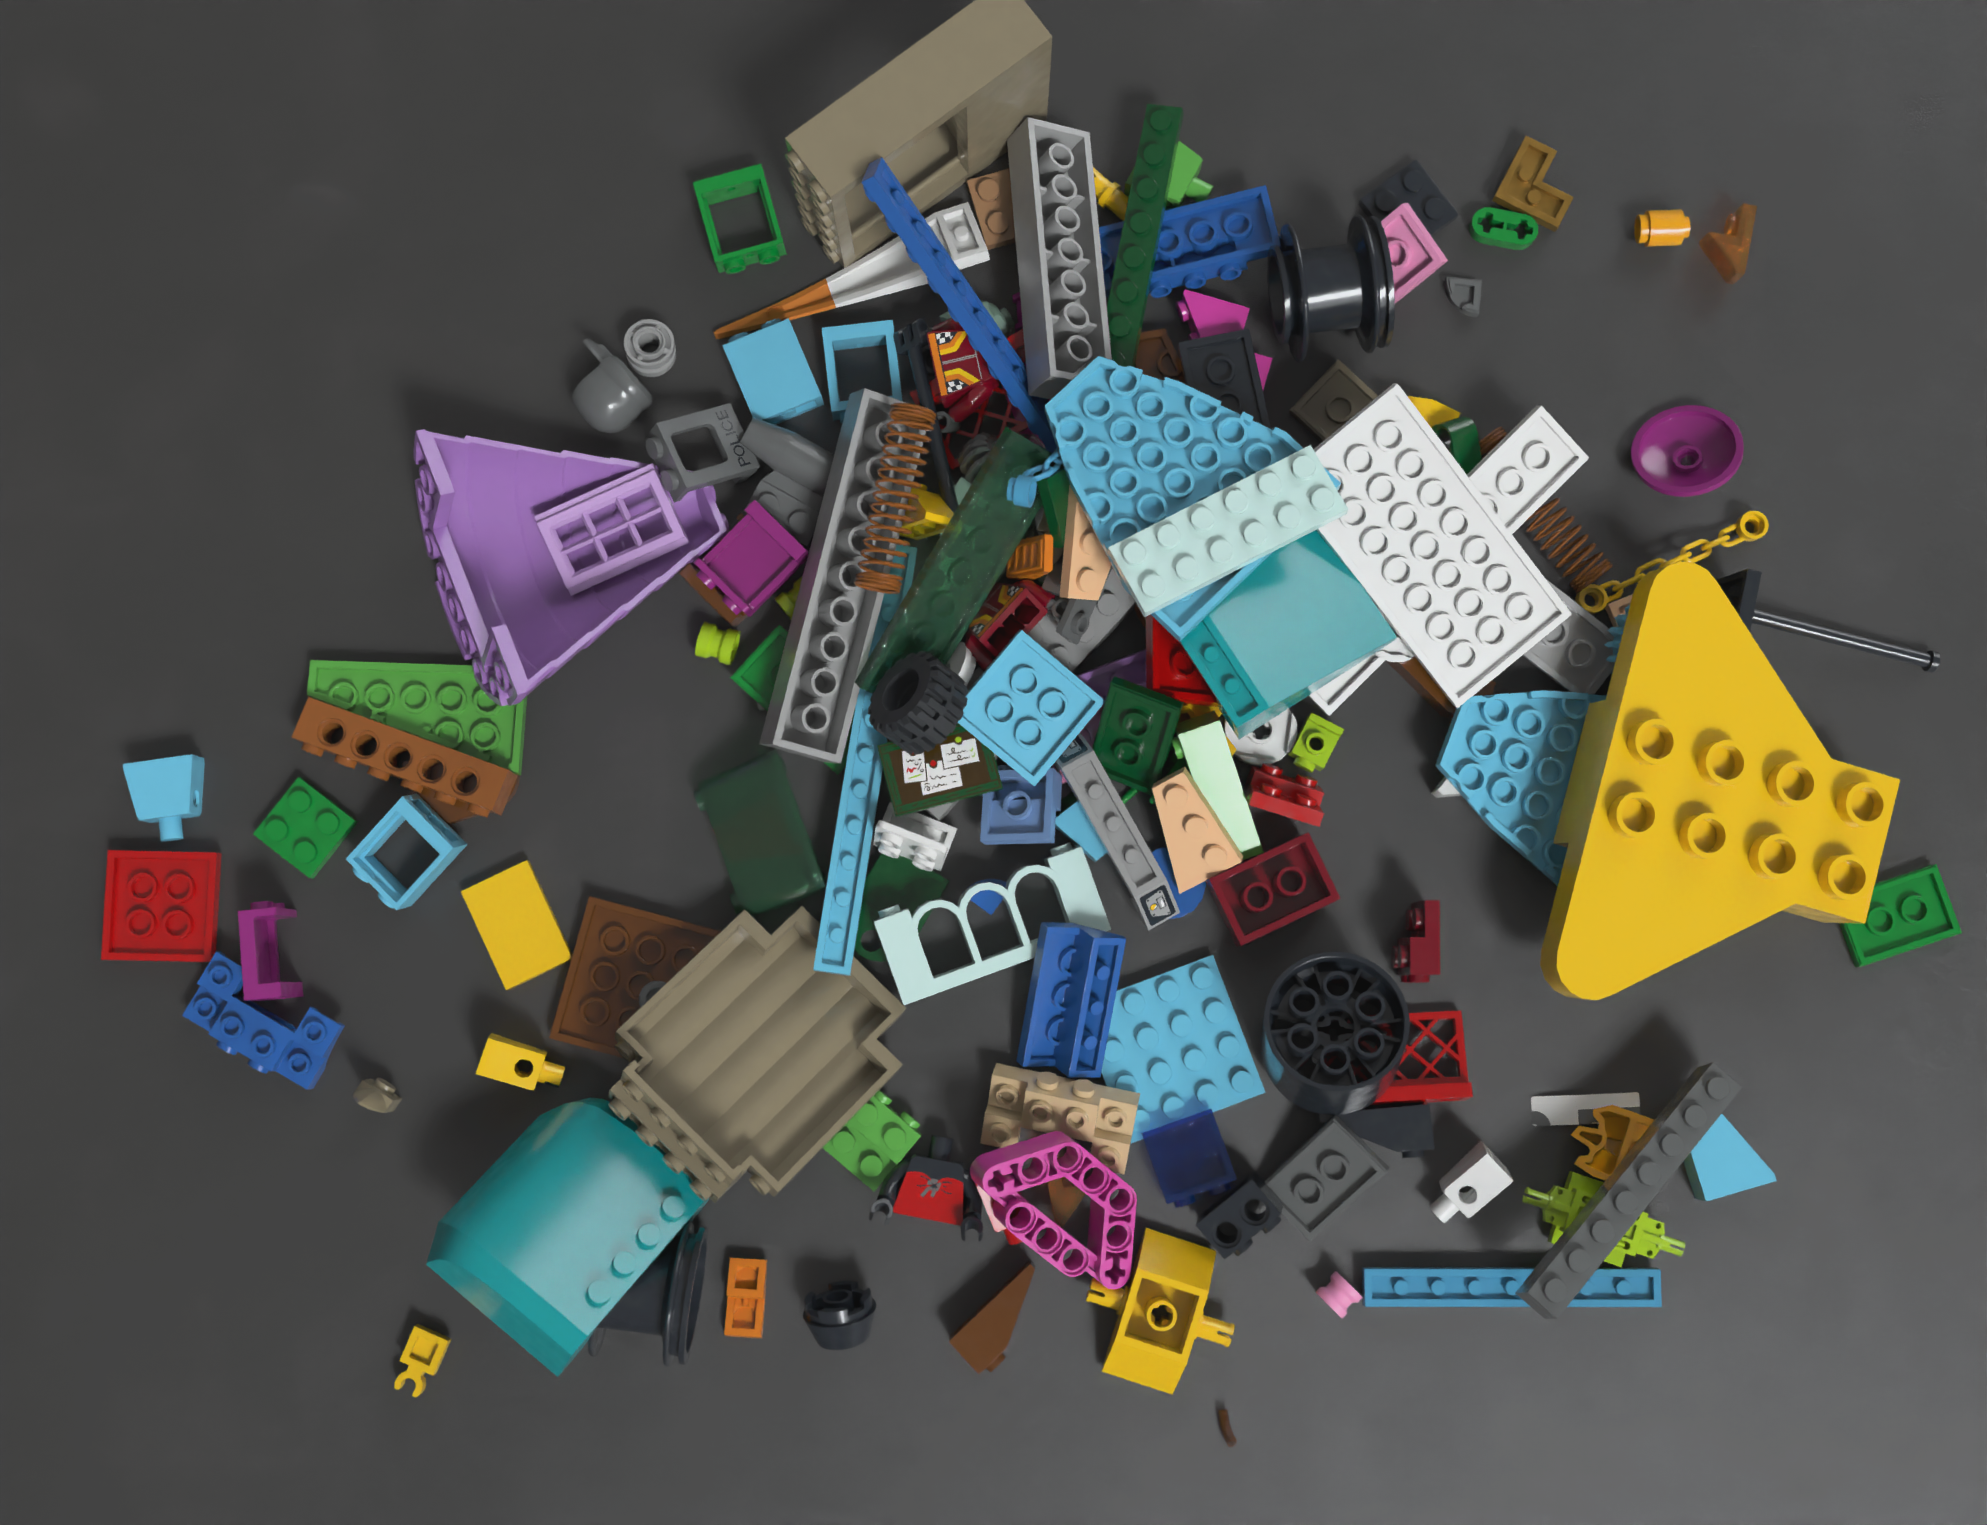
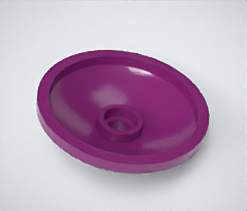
M1698 405L1674 407L1656 414L1638 430L1631 448L1633 468L1640 480L1657 492L1679 497L1701 495L1719 488L1737 472L1744 454L1743 437L1735 422L1718 410Z

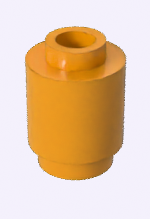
M1682 209L1649 210L1644 214L1637 215L1635 218L1636 243H1644L1645 247L1678 246L1690 234V219L1688 216H1684Z

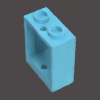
M893 320L822 328L833 420H840L843 423L848 401H840L834 355L836 350L887 345L893 394L889 397L903 401L897 350L893 337Z
M418 794L402 796L350 853L346 860L353 866L352 870L359 879L370 883L379 892L378 897L385 905L400 910L412 906L468 844ZM405 820L439 853V856L408 890L373 856Z

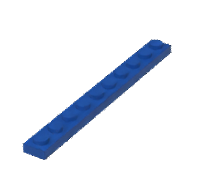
M881 157L869 163L862 180L865 194L870 201L878 205L885 215V221L889 229L893 233H897L901 238L910 259L914 263H918L924 271L931 289L935 293L940 294L947 305L951 318L955 322H959L965 330L970 345L974 350L981 353L987 362L991 375L995 379H999L1004 386L1011 404L1020 409L1026 418L1028 428L1033 434L1038 435L1045 445L1046 453L1049 457L1057 448L1045 414V405L1049 400L1029 395L1026 366L884 159Z

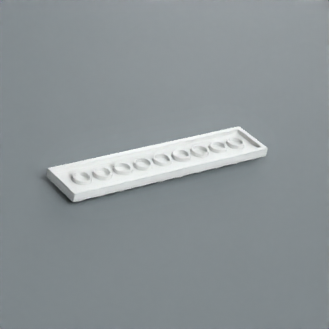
M1537 405L1467 476L1510 533L1513 534L1589 457L1544 407ZM1389 624L1395 635H1398L1396 631L1392 628V626ZM1373 654L1310 694L1309 697L1325 714L1330 716L1385 659Z

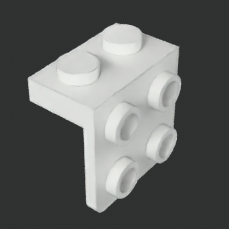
M890 802L883 820H879L876 825L873 845L879 847L878 851L886 856L898 858L900 855L913 860L912 864L922 870L933 871L934 868L941 871L957 828L919 813L896 818L893 805Z

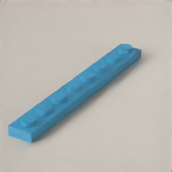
M1362 1267V1304L1365 1307H1530L1515 1292L1535 1268ZM1598 1268L1567 1307H1662L1661 1269Z

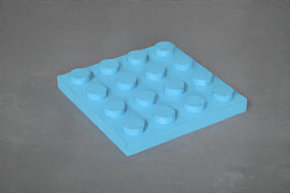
M1213 955L1116 991L1101 1074L1108 1087L1140 1093L1131 1143L1266 1093Z

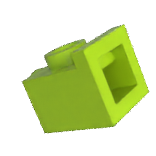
M1314 713L1308 715L1296 737L1293 748L1288 753L1289 756L1295 758L1293 764L1310 773H1313L1314 769L1318 771L1324 769L1344 729ZM1311 738H1318L1321 741L1322 747L1320 750L1316 751L1310 747L1309 742Z

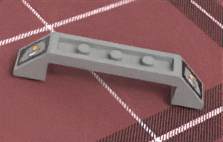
M1079 733L1056 760L1054 766L1057 771L1061 770L1128 888L1132 896L1130 900L1146 929L1149 931L1179 914V908L1166 877L1094 750L1082 734Z

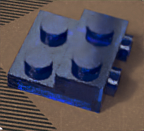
M1207 1109L1141 1133L1166 1204L1174 1203L1175 1208L1186 1206L1196 1202L1195 1194L1208 1190L1210 1196L1231 1189L1229 1182L1237 1180L1212 1109Z

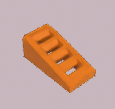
M1039 535L1014 541L1007 545L1006 577L1008 579L1035 580L1053 570L1052 535Z

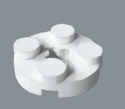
M1288 708L1266 722L1264 727L1270 729V734L1264 735L1262 740L1256 739V735L1253 732L1239 740L1225 719L1224 733L1237 749L1233 756L1245 764L1261 767L1262 763L1273 764L1283 759L1293 748L1297 737V722L1293 713L1291 714Z

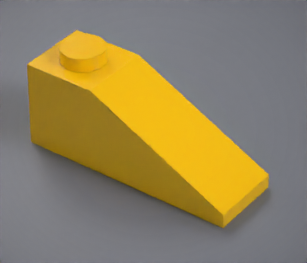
M921 484V488H911L910 493L918 495L920 499H908L907 505L916 507L917 511L906 510L904 516L913 518L915 522H903L901 528L911 530L912 534L900 533V536L919 540L959 528L960 520L939 494L927 491V486Z

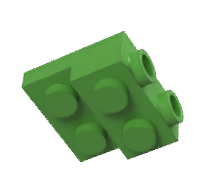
M881 1090L823 1147L825 1151L873 1192L876 1191L884 1181V1178L902 1160L922 1135L917 1130L921 1124L906 1111H903L900 1115L889 1106L892 1100Z

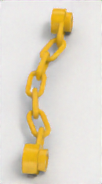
M1749 511L1740 516L1735 524L1722 529L1718 533L1717 539L1711 542L1706 539H1698L1682 547L1680 555L1667 561L1663 558H1657L1641 565L1636 569L1634 577L1622 583L1617 580H1611L1601 585L1590 584L1577 593L1575 602L1591 615L1603 610L1607 603L1621 597L1623 588L1639 582L1645 576V573H1641L1643 570L1659 563L1658 568L1680 561L1695 563L1708 557L1712 552V547L1719 544L1724 547H1731L1742 541H1755L1764 536L1768 531V520L1759 511ZM1746 522L1753 524L1754 533H1749L1745 529ZM1736 529V533L1739 537L1730 542H1726L1730 539V536L1723 535ZM1704 544L1700 549L1702 551L1706 550V552L1689 558L1692 556V553L1690 551L1686 552L1687 550ZM1615 585L1612 591L1618 592L1608 597L1604 589ZM1586 595L1594 598L1595 605L1593 607L1585 603L1584 598Z

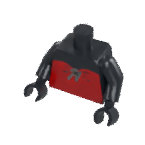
M932 1135L928 1155L914 1153L912 1158L902 1159L884 1178L877 1201L871 1206L869 1220H872L875 1212L881 1211L886 1215L883 1225L886 1226L889 1224L892 1214L897 1213L961 1226V1239L965 1241V1232L969 1229H975L978 1231V1241H981L983 1238V1224L981 1222L982 1199L975 1182L970 1176V1171L964 1169V1162L950 1160L954 1139Z

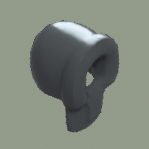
M584 339L583 343L600 361V364L575 388L572 394L574 406L581 417L592 428L605 433L620 432L627 428L642 411L652 405L653 396L636 375L617 356H613L603 344H597L590 339Z

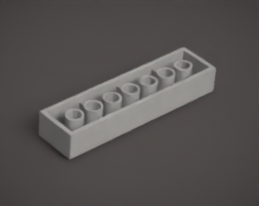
M1027 117L1007 139L1028 392L1030 396L1052 399L1097 356L1112 360L1090 132Z

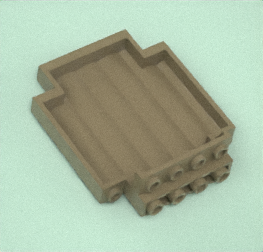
M803 906L790 916L772 935L744 910L615 1033L614 1039L618 1042L615 1045L616 1050L628 1062H631L633 1059L635 1060L623 1070L621 1079L609 1090L608 1097L612 1100L608 1104L609 1107L620 1119L630 1118L639 1127L635 1131L638 1137L649 1147L656 1144L666 1154L662 1158L665 1164L676 1174L683 1171L693 1181L689 1185L690 1188L703 1201L710 1198L716 1203L747 1171L751 1174L749 1182L759 1193L764 1196L770 1193L775 1197L903 1065L878 1039L902 1016L907 1008L855 957H853L851 976L814 971L820 923Z

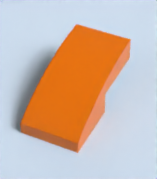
M730 1258L726 1293L728 1298L725 1336L762 1339L767 1260Z

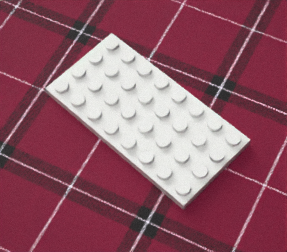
M1393 383L1314 449L1323 467L1341 482L1338 492L1348 507L1346 515L1316 530L1362 584L1378 610L1453 706L1460 707L1572 615L1397 383Z

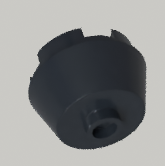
M838 1281L828 1284L829 1291L816 1296L811 1291L806 1295L803 1319L820 1347L828 1350H845L864 1343L870 1337L877 1306L876 1301L872 1298L870 1288L866 1290L859 1289L858 1282Z

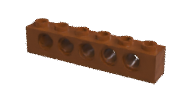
M308 697L292 734V738L303 743L301 747L303 751L322 757L324 751L336 755L334 762L355 769L357 763L369 767L367 774L384 781H388L391 775L402 780L400 786L420 794L424 787L435 792L433 798L453 806L456 800L469 804L467 811L488 818L490 812L502 816L517 778L516 774L506 768ZM343 728L344 734L342 739L333 744L331 740L332 734L335 730ZM371 740H376L377 747L374 753L365 756L364 749L366 744ZM404 752H409V763L405 767L398 768L397 760L399 756ZM437 764H443L444 770L441 777L431 780L430 772L432 768ZM471 776H476V787L471 792L465 793L463 789L465 780Z

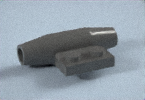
M753 417L740 443L770 466L773 471L760 480L745 509L756 500L797 541L808 546L814 535L834 454L796 432Z

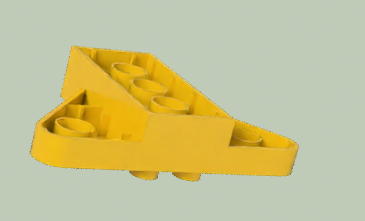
M1680 561L1650 571L1638 582L1632 595L1606 700L1589 703L1553 842V844L1566 847L1567 852L1541 949L1540 966L1547 983L1554 991L1566 997L1600 1000L1611 996L1780 911L1824 923L1865 924L1900 779L1831 759L1718 582L1707 569L1696 563Z

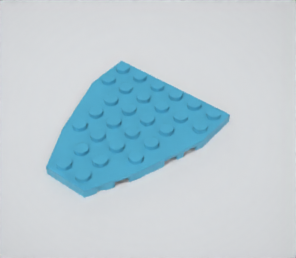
M1097 356L1045 405V414L1070 486L1119 580L1130 595L1128 587L1108 554V547L1303 449L1287 432L1277 427L1272 430L1253 421L1254 417L1245 412H1242L1240 415L1221 406V401L1188 385L1165 377V380H1160L1143 374L1142 369L1132 366L1123 367L1113 360ZM1324 468L1338 490L1341 482ZM1273 552L1151 615L1180 642Z
M1541 690L1472 696L1460 707L1456 708L1435 766L1494 832L1558 886L1567 848L1553 844L1589 703L1606 700L1607 695Z

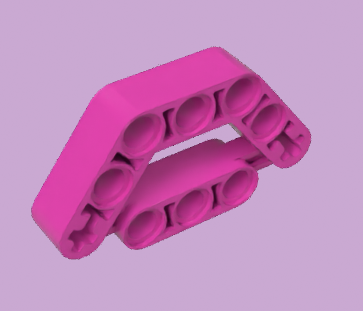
M1060 1131L1046 1133L976 1157L970 1167V1176L981 1189L995 1199L993 1203L994 1216L1013 1235L1069 1277L1079 1276L1086 1271L1103 1286L1113 1290L1121 1288L1127 1283L1131 1274L1137 1204L1136 1193L1130 1185L1081 1145ZM1067 1146L1064 1156L1057 1159L1058 1152ZM1032 1158L1031 1165L1027 1169L1022 1170L1023 1163L1027 1159ZM1093 1168L1091 1176L1083 1180L1086 1171ZM1061 1177L1067 1178L1091 1198L1087 1247L1017 1192ZM1119 1189L1117 1196L1109 1201L1111 1194ZM1020 1207L1018 1215L1010 1219L1011 1212L1015 1208ZM1116 1225L1114 1232L1107 1236L1109 1229ZM1047 1228L1045 1235L1036 1240L1038 1233L1042 1229ZM1073 1249L1071 1255L1063 1260L1065 1253Z

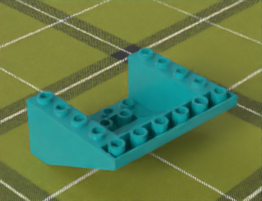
M1315 530L1275 550L1193 628L1180 643L1215 695L1220 712L1240 740L1397 639V636L1362 584L1333 552L1318 531Z

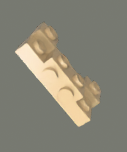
M996 1063L992 1073L980 1143L999 1148L1018 1143L1021 1127L1045 1133L1060 1131L1070 1138L1092 1142L1090 1154L1112 1172L1125 1174L1140 1093L1094 1084L1085 1079L1075 1080L1057 1076L1051 1072H1037Z

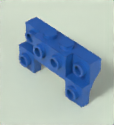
M216 951L198 980L197 984L200 987L182 1016L209 1031V1035L218 1040L216 1045L220 1049L232 1055H236L239 1052L249 1058L247 1064L257 1071L265 1074L268 1071H276L306 1090L313 1089L324 1072L330 1053L345 1025L332 1020L319 1012L315 1007H310L297 1028L257 1003L244 1001V996H238L243 986L242 966L226 957L224 953Z

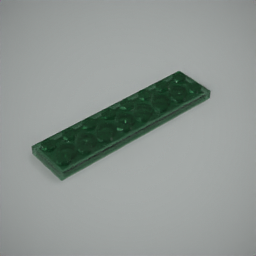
M1007 426L1005 427L855 680V683L860 688L870 693L875 692L876 685L883 678L885 672L892 668L901 658L905 659L908 654L913 652L917 654L919 651H925L927 654H932L944 665L948 663L1042 506L1038 485L1031 508L1016 506L1013 501L1007 500L1009 480L1011 477L1017 478L1018 475H1022L1027 469L1043 465L1045 460L1053 454L1052 452ZM1052 461L1049 466L1053 467L1056 463ZM1038 471L1033 476H1037L1043 473V471Z

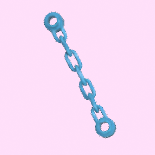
M1058 448L1045 460L1043 465L1027 469L1022 475H1018L1017 478H1010L1007 487V500L1013 501L1016 506L1032 507L1036 496L1037 481L1050 477L1063 464ZM1052 461L1056 463L1053 467L1049 466ZM1038 471H1043V473L1037 476H1033L1034 473Z

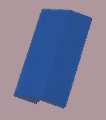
M1041 922L1016 1060L1022 1067L1055 1066L1068 1078L1101 1077L1126 944L1124 936L1076 923Z

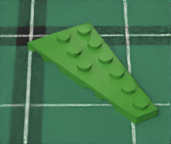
M310 660L307 687L308 697L506 768L514 774L521 776L527 696L515 705H497L485 694L475 680L472 665Z

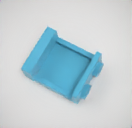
M789 318L783 321L781 319L770 320L761 326V330L751 334L747 332L736 334L728 340L729 343L722 345L752 417L776 425L824 405L822 395Z

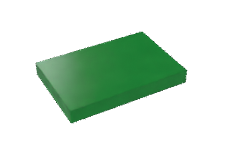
M1937 864L1875 883L1865 924L1839 923L1855 967H1862L1962 933Z

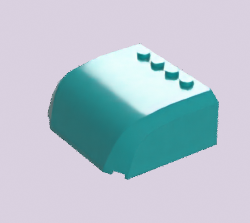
M586 1098L565 1103L539 1115L438 1222L426 1262L429 1268L557 1377L582 1350L597 1326L670 1241L676 1235L678 1237L681 1235L684 1225L688 1221L692 1222L710 1199L708 1198L706 1201L700 1199L689 1186L693 1181L683 1171L679 1174L673 1172L662 1159L666 1154L656 1144L652 1147L646 1145L635 1132L639 1127L628 1117L625 1120L620 1119L609 1107L608 1104L610 1102L600 1098Z

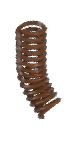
M1228 1409L1218 1410L1223 1438H1225L1224 1440L1228 1447H1233L1237 1443V1439L1231 1430L1230 1420H1228Z

